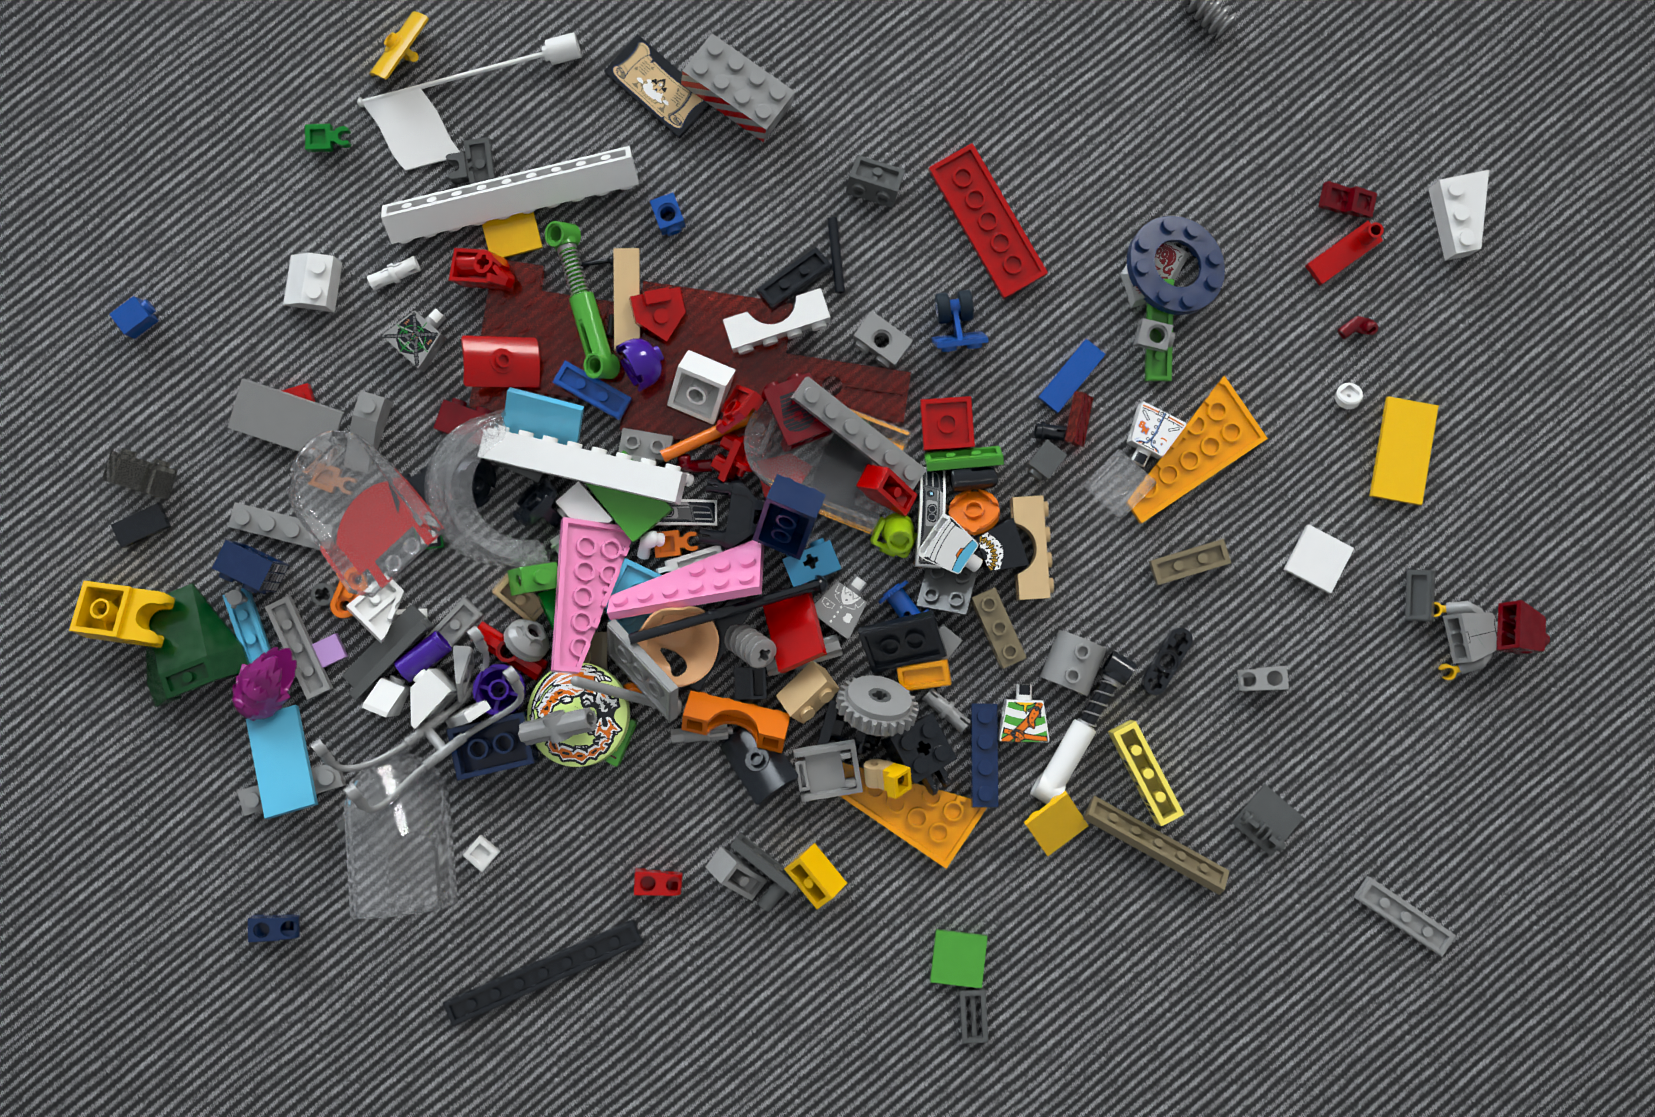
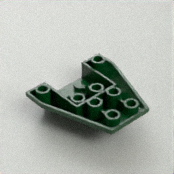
M189 584L167 593L175 598L173 608L171 610L157 611L149 622L150 630L165 638L161 648L146 646L147 684L155 707H160L180 699L182 694L215 681L238 676L241 665L250 664L242 643L194 584Z

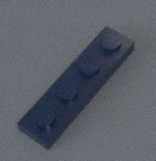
M972 703L970 705L971 807L998 808L997 704Z

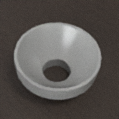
M518 619L508 625L504 631V642L507 648L519 659L536 662L541 660L549 649L548 636L544 627L538 622ZM528 628L533 630L539 637L532 636L528 632Z

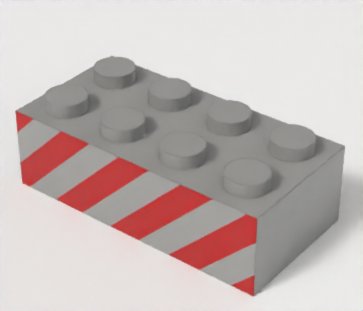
M712 33L682 70L681 85L762 142L767 139L793 103L795 91Z

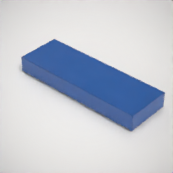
M1085 339L1039 395L1038 399L1057 414L1106 354L1088 339Z
M566 360L553 380L555 385L619 421L632 401L630 396L599 379L588 377L584 370Z

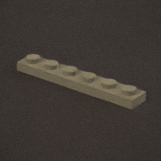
M1095 795L1090 800L1084 820L1218 895L1225 890L1229 870Z

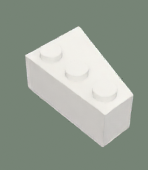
M1489 170L1441 179L1428 188L1445 261L1470 256L1482 247Z

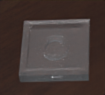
M1118 449L1083 484V487L1121 520L1157 483Z

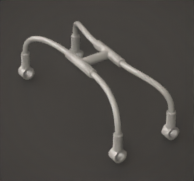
M473 626L466 633L474 642L478 651L483 655L481 672L489 667L488 645L480 630ZM512 666L504 670L502 673L512 686L514 692L518 694L517 699L504 710L477 724L465 733H460L447 744L444 743L434 729L448 720V716L463 705L473 694V684L467 690L462 702L457 700L447 710L441 711L407 736L404 742L372 760L355 765H341L335 762V758L320 739L310 746L327 766L342 772H353L375 766L393 757L406 747H411L426 736L437 751L425 759L420 767L411 773L379 804L369 806L368 801L354 783L344 789L360 810L367 813H376L389 805L421 773L439 763L467 742V739L473 734L518 708L524 700V686L520 681V676Z

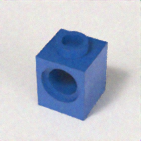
M674 192L650 200L662 235H676L682 231L681 228L686 227ZM666 212L675 213V217L671 221L662 219Z

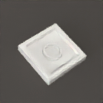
M1306 525L1283 570L1329 594L1332 593L1354 548L1311 525Z

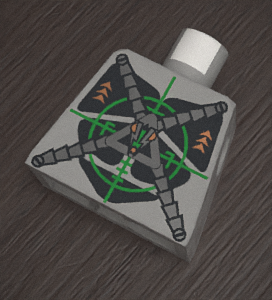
M436 308L425 319L418 312L412 311L382 336L418 369L425 372L445 342L446 337L437 328L447 318Z

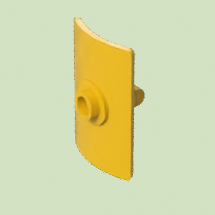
M413 11L396 34L392 32L387 36L384 41V45H386L385 51L369 75L372 77L376 75L386 80L402 58L406 61L416 62L419 56L409 48L429 18L422 13Z

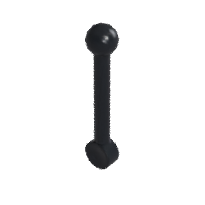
M611 255L606 259L581 262V266L607 263L614 265V256Z

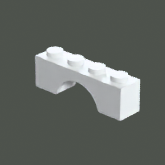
M819 288L797 295L793 312L780 323L764 324L758 322L748 312L723 319L733 353L739 352L742 355L753 351V347L761 344L764 347L774 345L782 337L787 336L788 339L799 337L803 334L802 331L812 328V331L821 330L827 327L826 323L830 322V314L822 290Z

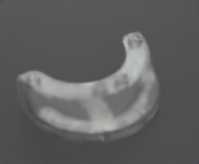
M505 409L470 419L453 429L435 449L425 475V502L430 510L428 513L436 530L456 551L480 563L494 566H531L549 563L551 552L550 550L546 551L543 544L539 541L511 538L493 529L480 515L473 498V476L479 461L487 451L501 442L506 436V425L503 419L506 415Z

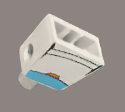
M945 513L939 518L916 552L917 555L926 561L956 574H959L964 567H967L972 572H976L983 561L974 554L979 544L952 517Z

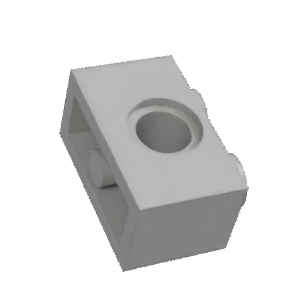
M873 311L869 313L853 336V340L856 342L854 345L866 354L868 351L876 356L875 360L885 368L890 366L893 369L913 342L911 338ZM877 337H885L888 340V345L884 348L877 347L874 343Z

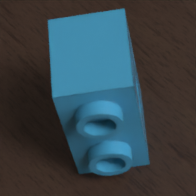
M821 538L809 543L811 548L804 550L800 560L787 554V557L782 559L793 587L814 581L815 575L824 577L841 570L830 540L825 542ZM809 555L813 559H818L814 569L803 564L807 561V556Z

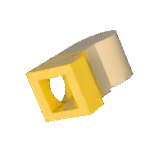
M871 759L864 763V776L867 787L887 791L888 797L894 799L912 789L910 767L882 759ZM904 776V781L902 782L898 778Z

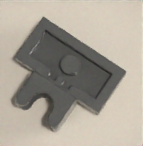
M489 137L465 140V153L458 152L446 155V159L452 166H459L457 171L450 172L448 175L453 184L467 182L474 184L496 178Z

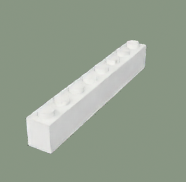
M497 424L494 425V428L485 427L478 453V457L669 503L681 504L687 474L681 472L680 466L666 464L665 468L656 466V461L641 458V462L631 460V455L617 452L616 456L607 455V450L598 447H592L591 451L582 449V444L568 441L567 445L559 444L558 439L543 435V439L533 438L534 433L519 430L518 434L509 432V427Z

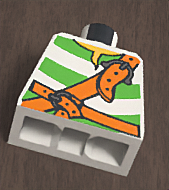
M1016 684V699L1004 700L998 730L999 741L1049 742L1043 700H1032L1031 684Z

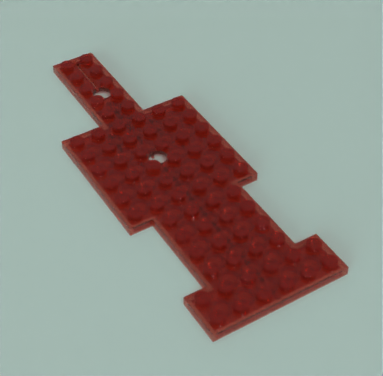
M507 260L510 267L509 271L515 276L513 292L503 289H488L481 336L531 337L537 339L540 358L539 387L511 388L582 400L553 383L565 360L584 370L586 356L569 302L571 296L541 291L545 272L544 266ZM643 281L641 294L646 291L667 287L669 289L680 287L686 312L666 343L645 328H641V338L648 341L652 347L658 346L664 359L660 361L662 372L657 382L640 392L638 391L639 384L635 386L632 384L620 362L625 359L623 353L617 354V351L614 350V338H607L611 353L619 359L620 370L613 379L599 380L632 398L631 403L621 418L620 431H622V428L673 436L674 440L682 441L715 426L719 419L722 420L723 413L721 411L713 425L667 406L678 365L688 350L736 370L727 397L736 385L749 388L761 395L764 387L769 383L778 381L780 384L788 381L787 378L795 373L801 372L803 375L810 372L813 380L821 387L826 378H838L842 383V390L834 397L859 417L897 423L904 422L911 372L787 354V336L779 338L778 343L764 347L763 344L755 346L753 351L746 354L733 353L723 319L748 312L758 322L777 324L790 316L793 312V303L785 302L771 311L760 298ZM595 299L606 333L609 314L614 315V302ZM472 387L469 408L476 409L477 406L491 410V412L504 414L509 387ZM764 401L758 411L755 410L758 417L757 421L730 433L739 437L747 435L752 438L747 451L771 454L776 421L767 401ZM723 436L706 444L720 446Z

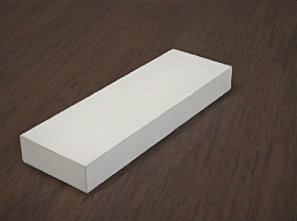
M481 701L462 708L448 717V720L445 722L449 728L464 725L487 712L491 707L487 701Z

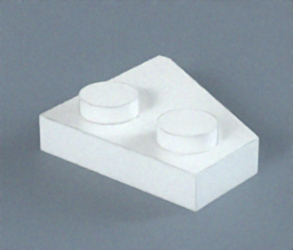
M388 574L385 575L389 581L383 587L376 581L346 606L347 610L380 643L384 642L404 595V590Z

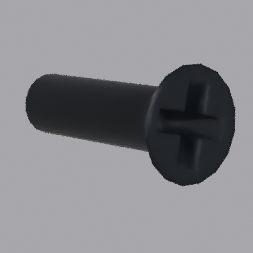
M609 314L606 337L613 339L614 315Z

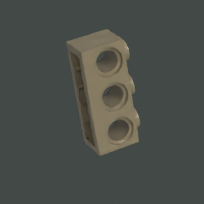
M996 587L971 597L970 602L999 667L1004 669L1026 659L1027 657Z

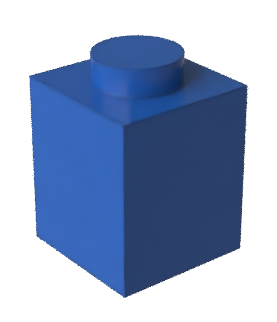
M135 296L109 314L123 334L133 339L159 321L154 315L156 310L148 300L145 299L143 301Z

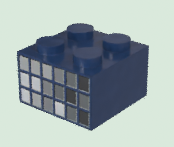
M225 540L212 569L220 572L218 576L224 580L243 583L242 588L256 594L257 592L266 594V592L277 591L289 564L245 543Z

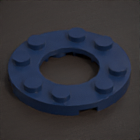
M1162 216L1151 220L1134 235L1127 251V270L1131 283L1134 287L1137 286L1148 304L1164 313L1173 315L1195 313L1212 302L1223 285L1225 265L1217 242L1205 228L1188 218ZM1179 242L1183 246L1186 245L1191 254L1197 258L1199 273L1193 284L1187 287H1176L1168 284L1160 277L1155 266V255L1157 249L1162 244Z

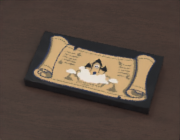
M638 34L604 70V73L679 139L710 106V104L681 85L682 73Z

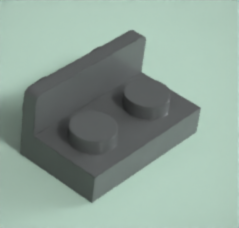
M857 155L849 175L846 193L893 208L905 170Z

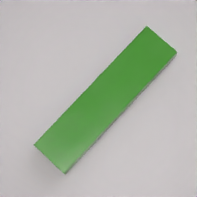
M1164 279L1168 284L1174 286V279ZM1147 303L1146 319L1173 325V314L1164 313ZM1152 329L1149 334L1150 339L1155 343H1159L1161 333L1156 329ZM1168 347L1165 352L1145 349V381H1172V347Z

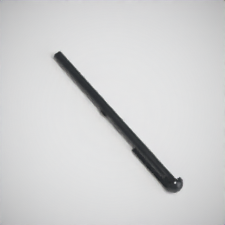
M815 575V581L812 583L798 585L629 634L628 638L630 644H635L813 591H819L821 595L826 592L828 582L825 577Z

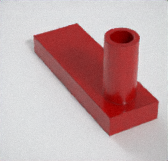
M1368 220L1306 264L1305 267L1318 285H1322L1381 243L1383 239L1380 236L1384 232L1383 226L1377 222L1371 224Z

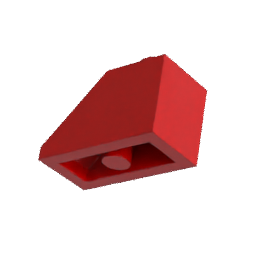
M867 464L856 485L868 498L902 516H907L917 497V494L888 467Z

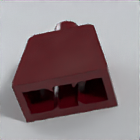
M1523 600L1498 603L1496 650L1514 654L1543 652L1550 642V636L1546 633L1545 616Z

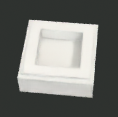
M480 835L463 856L483 872L500 853V850Z

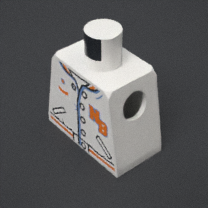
M1144 401L1140 403L1136 409L1127 439V444L1136 448L1131 462L1145 467L1150 456L1156 459L1163 457L1187 423Z

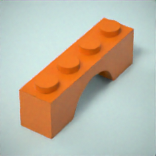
M690 690L682 717L681 730L707 736L711 730L720 725L734 724L747 729L753 735L757 748L782 753L789 728L790 716L788 713L778 709L772 710L759 707L756 704L742 703L730 698H721L705 692Z

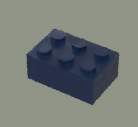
M777 474L766 497L753 541L800 560L826 494L819 492L815 488L795 482L791 478Z
M527 711L499 719L467 739V742L453 751L452 757L457 781L538 762L539 757L536 745H526L520 741L518 735L519 725L527 721ZM481 722L447 729L449 741Z

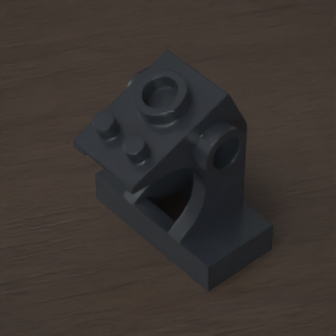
M834 699L829 701L817 745L827 744L829 740L838 742L851 740L841 736L845 721L843 715L837 714V702ZM858 730L855 740L856 752L865 754L866 750L874 751L875 747L880 743L881 736L866 734Z

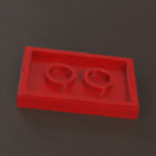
M812 592L763 606L770 638L777 648L775 660L778 672L786 673L827 655Z

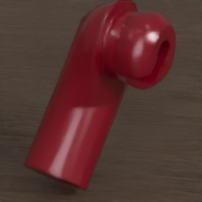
M687 453L677 457V466L681 467V471L692 473L712 472V467L710 466L712 463L711 459L691 460V456Z

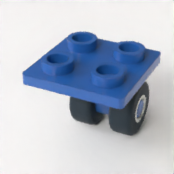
M970 290L959 291L957 299L951 300L946 292L935 295V310L938 323H950L952 315L954 331L952 335L932 337V343L937 348H941L942 352L956 351L957 346L967 345L968 349L981 348L983 347L982 343L989 342L988 336L982 331L962 333L960 319L961 321H969L974 318V305Z

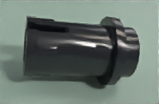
M1041 421L1040 424H1035L1034 438L1039 439L1040 442L1044 439L1065 442L1067 438V432H1065L1067 431V425H1049Z

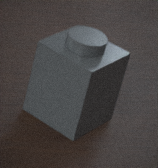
M1047 439L1026 464V467L1029 469L1028 473L1038 481L1041 479L1047 481L1067 454Z

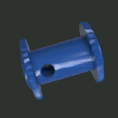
M906 580L901 584H896L884 593V597L878 601L881 604L887 600L900 618L910 616L907 611L911 615L921 613L902 588L908 583Z

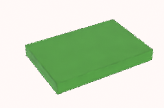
M585 483L634 543L673 511V508L665 501Z

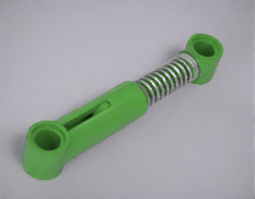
M552 221L545 229V240L550 246L555 247L558 255H560L559 259L561 260L562 268H564V276H566L565 279L571 293L569 302L586 356L584 371L588 377L593 379H613L619 373L620 362L618 357L611 353L594 293L589 291L588 284L586 283L587 280L584 279L586 276L583 275L582 263L579 262L581 259L578 258L579 254H577L578 250H576L581 239L580 229L576 224Z

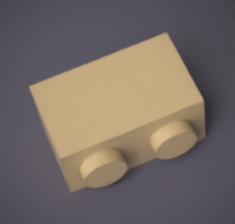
M811 661L776 697L790 717L804 724L813 718L815 713L825 703L832 700L840 688L824 667Z

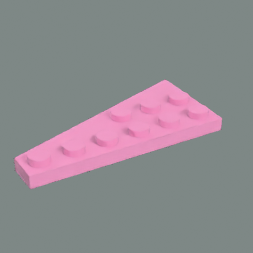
M567 517L561 519L551 672L578 674L590 648L592 637L598 628L601 615L609 601L624 558L630 549L631 540L619 525Z
M751 540L615 593L609 598L608 617L610 620L650 614L664 608H683L762 594L764 545Z

